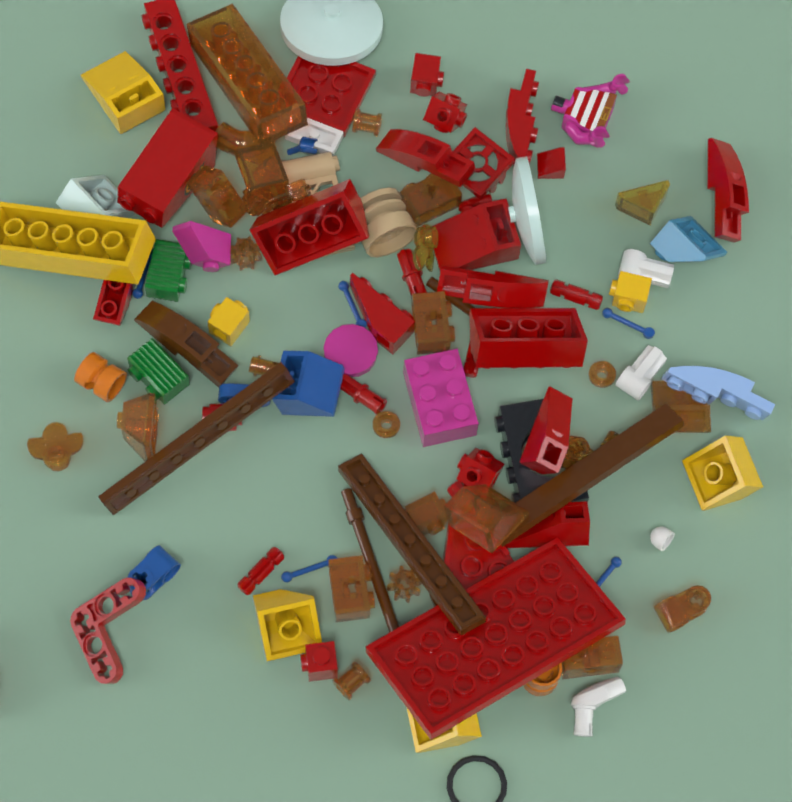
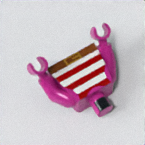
M618 74L612 81L583 88L576 87L570 100L556 95L551 110L564 114L561 128L575 144L592 145L601 148L605 145L603 138L610 137L606 127L617 98L615 93L618 91L622 95L626 94L628 88L625 84L630 81L625 74Z

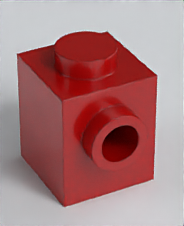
M415 53L410 93L422 97L433 96L437 92V87H442L444 72L440 71L441 56Z
M334 641L305 644V654H300L302 672L308 671L309 682L338 678Z

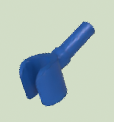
M302 137L299 145L288 149L287 154L292 155L298 152L316 154L317 149H314V143L318 139Z

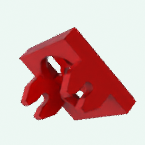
M476 127L453 150V152L469 160L474 156H481L485 159L484 166L475 168L463 183V186L480 200L488 191L490 193L496 191L497 183L502 184L504 182L506 171L515 163V158ZM473 146H485L482 151H470ZM493 152L498 160L497 170L488 165V157ZM474 172H484L490 177L480 182L469 180Z

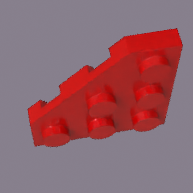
M452 506L449 513L443 561L463 588L467 589L513 563L514 560L509 555L510 552L506 546L502 547L486 529V519L480 511Z

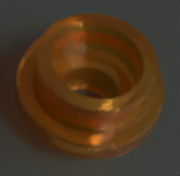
M607 361L596 362L589 369V380L596 387H609L615 381L616 370ZM602 372L605 373L607 377L603 379L598 377L597 374Z
M383 411L374 417L372 427L379 437L392 438L399 432L400 420L396 414ZM387 422L391 424V427L384 429L381 425Z

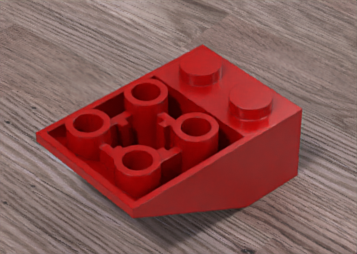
M507 198L479 204L427 229L440 271L442 265L473 270L519 259L521 242L515 223L510 221Z

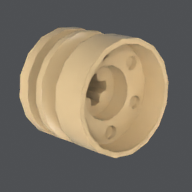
M395 188L378 189L361 198L369 232V238L361 241L370 257L378 258L395 253L412 242L418 233L415 222L406 211V205L401 200L402 197L399 191Z

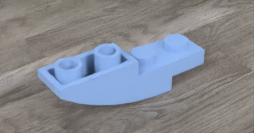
M703 366L670 367L661 378V380L667 382L670 388L692 395V399L699 403L710 405L715 399L720 398L723 404L729 407H737L745 411L748 417L755 420L763 421L772 413L775 406L772 402L751 392L755 382L721 369Z

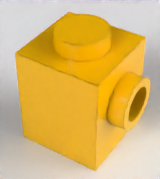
M620 271L618 280H612L609 295L614 296L612 306L624 312L635 311L643 313L652 278Z
M226 297L221 304L217 303L210 313L211 318L207 321L209 333L232 346L250 322L249 310L242 302L238 300L232 301Z

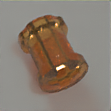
M356 109L352 132H357L358 130L370 132L378 137L383 114L373 115L363 113L361 109Z
M354 661L351 664V668L344 675L332 681L338 691L347 700H350L352 694L364 683H370L371 679L364 669Z

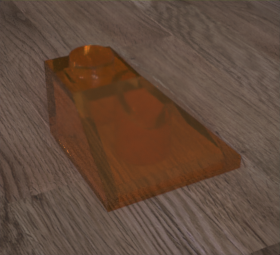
M148 393L123 402V412H118L117 429H121L123 439L144 462L154 456L156 452L159 411L154 393Z

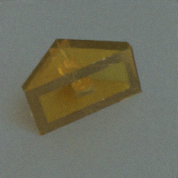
M669 180L619 192L615 203L616 209L647 225H651L667 196L670 187Z

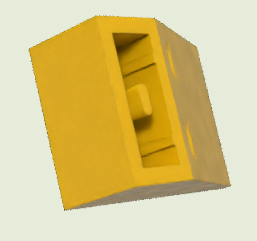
M126 51L81 74V78L120 134L166 110L162 91L150 74Z

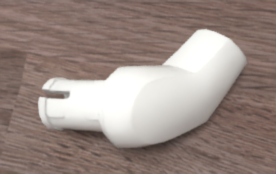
M613 677L600 681L583 689L573 697L571 706L575 709L574 736H593V710L625 693L626 688L621 678Z

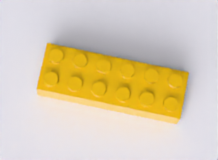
M0 201V265L139 284L156 240L146 220Z

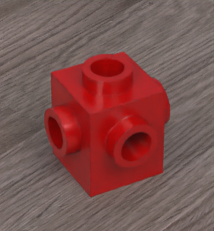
M439 91L431 97L423 120L433 124L434 128L440 132L451 133L458 127L461 128L467 118V113H465L467 104L461 102V98L455 94H444Z
M475 448L469 455L465 453L457 465L460 472L456 479L462 482L467 489L486 495L494 487L505 464L495 459L489 451Z

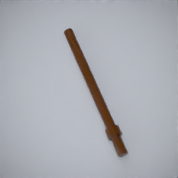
M348 488L341 491L347 509L345 514L349 525L353 526L390 633L397 629L399 624L363 523L365 517L362 509L357 506L352 489Z

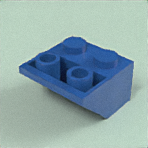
M283 351L281 362L295 382L272 399L281 414L334 417L345 370L344 366L310 351Z

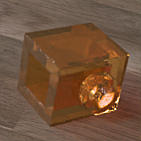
M435 491L406 505L404 509L424 536L429 533L430 535H435L441 532L447 524L448 513H450L443 498L439 499Z

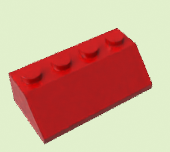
M351 179L256 218L249 229L274 276L369 238L363 202Z
M470 308V346L476 368L583 367L588 339L576 308Z

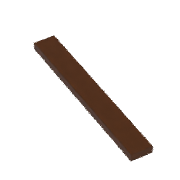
M282 362L274 366L98 497L112 515L117 514L292 385L295 381Z
M664 404L485 523L486 529L502 547L682 428L684 426L683 419L667 404Z
M361 453L338 465V472L458 633L462 636L485 623V615Z

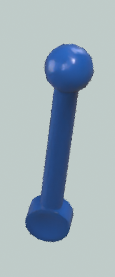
M154 248L151 250L139 284L133 290V297L136 299H140L143 296L142 288Z
M341 281L338 287L344 292L357 321L356 325L366 328V321L361 319L349 293V284L346 281Z
M605 308L602 311L604 318H612L643 333L646 339L653 338L655 334L653 328H643L614 314L610 308Z
M330 555L326 561L291 573L286 571L282 574L281 579L288 583L292 578L326 566L335 567L338 564V558L335 555Z
M619 557L611 559V565L596 582L599 587L615 568L621 566L622 561Z

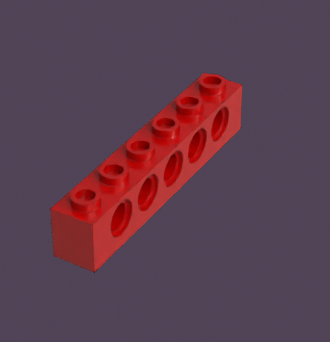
M155 0L144 3L145 14L141 15L145 30L150 29L151 35L148 38L152 51L157 50L159 56L155 57L159 72L164 71L166 78H163L165 91L167 94L171 93L173 100H170L171 108L217 132V138H219L218 123L176 1ZM190 91L188 94H183L182 92ZM190 113H198L195 116L189 115Z

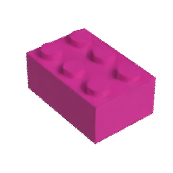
M458 348L404 360L403 375L422 446L427 447L476 436L479 423Z

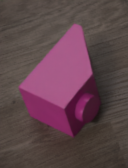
M193 221L173 226L172 232L191 264L202 267L203 271L217 272L219 268L230 265L231 234Z

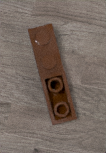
M152 300L134 319L138 325L176 356L179 353L218 388L238 367L234 361L218 349L219 343L195 324L162 304Z

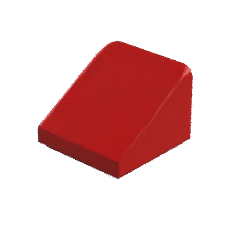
M565 147L537 153L538 179H564L566 171Z

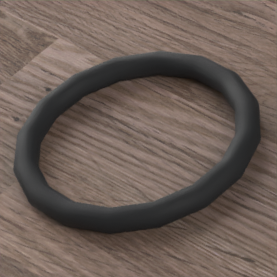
M472 755L462 758L452 767L447 776L446 788L451 802H459L453 791V778L457 770L464 764L473 761L484 762L492 766L498 773L501 781V793L496 802H503L507 794V780L504 771L495 761L486 756Z

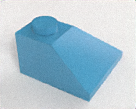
M692 216L669 220L650 243L656 249V255L668 262L706 261L727 254V251Z

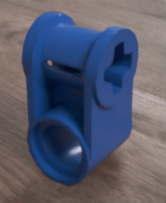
M158 545L130 571L127 578H135L143 583L146 582V595L143 600H147L176 575L181 564ZM129 586L130 594L132 595V591L135 589V587Z

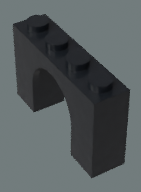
M543 399L502 405L499 407L498 416L494 417L496 432H501L503 442H500L502 458H507L509 465L506 468L508 484H513L515 493L511 494L512 504L554 478L538 475L530 468L519 463L522 456V448L528 441ZM588 491L584 492L571 502L588 501Z

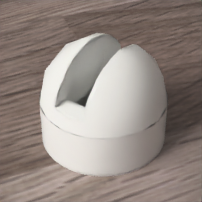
M663 526L656 527L650 535L651 543L660 551H664L672 542L675 533Z

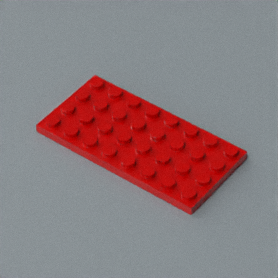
M557 537L465 589L485 615V623L461 636L437 605L366 646V653L430 740L623 627L626 623V618Z

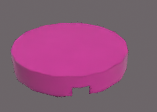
M355 324L342 325L332 330L326 337L324 358L343 365L345 368L344 374L359 377L369 372L376 363L378 355L377 341L366 328Z

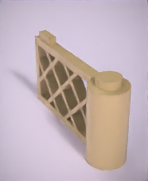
M330 151L278 162L280 177L288 204L295 202L292 196L294 191L303 190L312 195L317 193L322 185L332 184L334 186L338 184L336 171H340L337 155L332 156ZM350 245L325 256L355 250V245Z

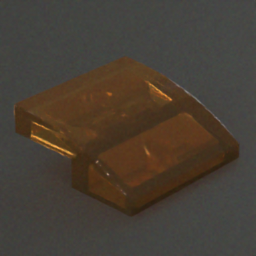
M652 381V412L667 404L683 419L684 426L674 433H711L710 405L693 400L692 395L684 391H676L670 388L665 381Z

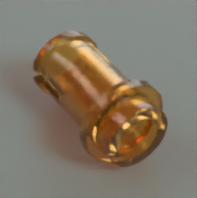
M258 355V357L253 356L249 372L254 373L253 376L255 377L257 374L264 375L279 363L262 359L261 355Z

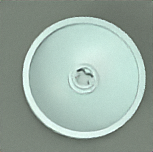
M287 0L280 15V31L285 44L299 57L320 65H345L366 57L376 48L382 36L383 16L375 0Z
M527 156L515 159L513 170V206L508 207L511 223L516 222L522 242L534 264L546 263V253L532 174Z

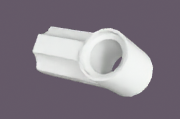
M628 249L623 252L618 277L620 271L652 278V285L669 288L674 265L647 258L645 253L639 250Z
M648 345L632 366L629 365L623 371L615 386L639 401L650 387L654 376L667 360L663 351L655 346Z

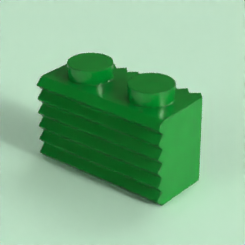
M155 240L145 283L147 297L178 302L180 293L185 294L187 288V278L184 277L185 270H190L192 264L178 242Z
M153 338L127 358L129 374L136 382L141 380L147 386L145 390L154 401L159 399L165 405L190 385L189 376Z

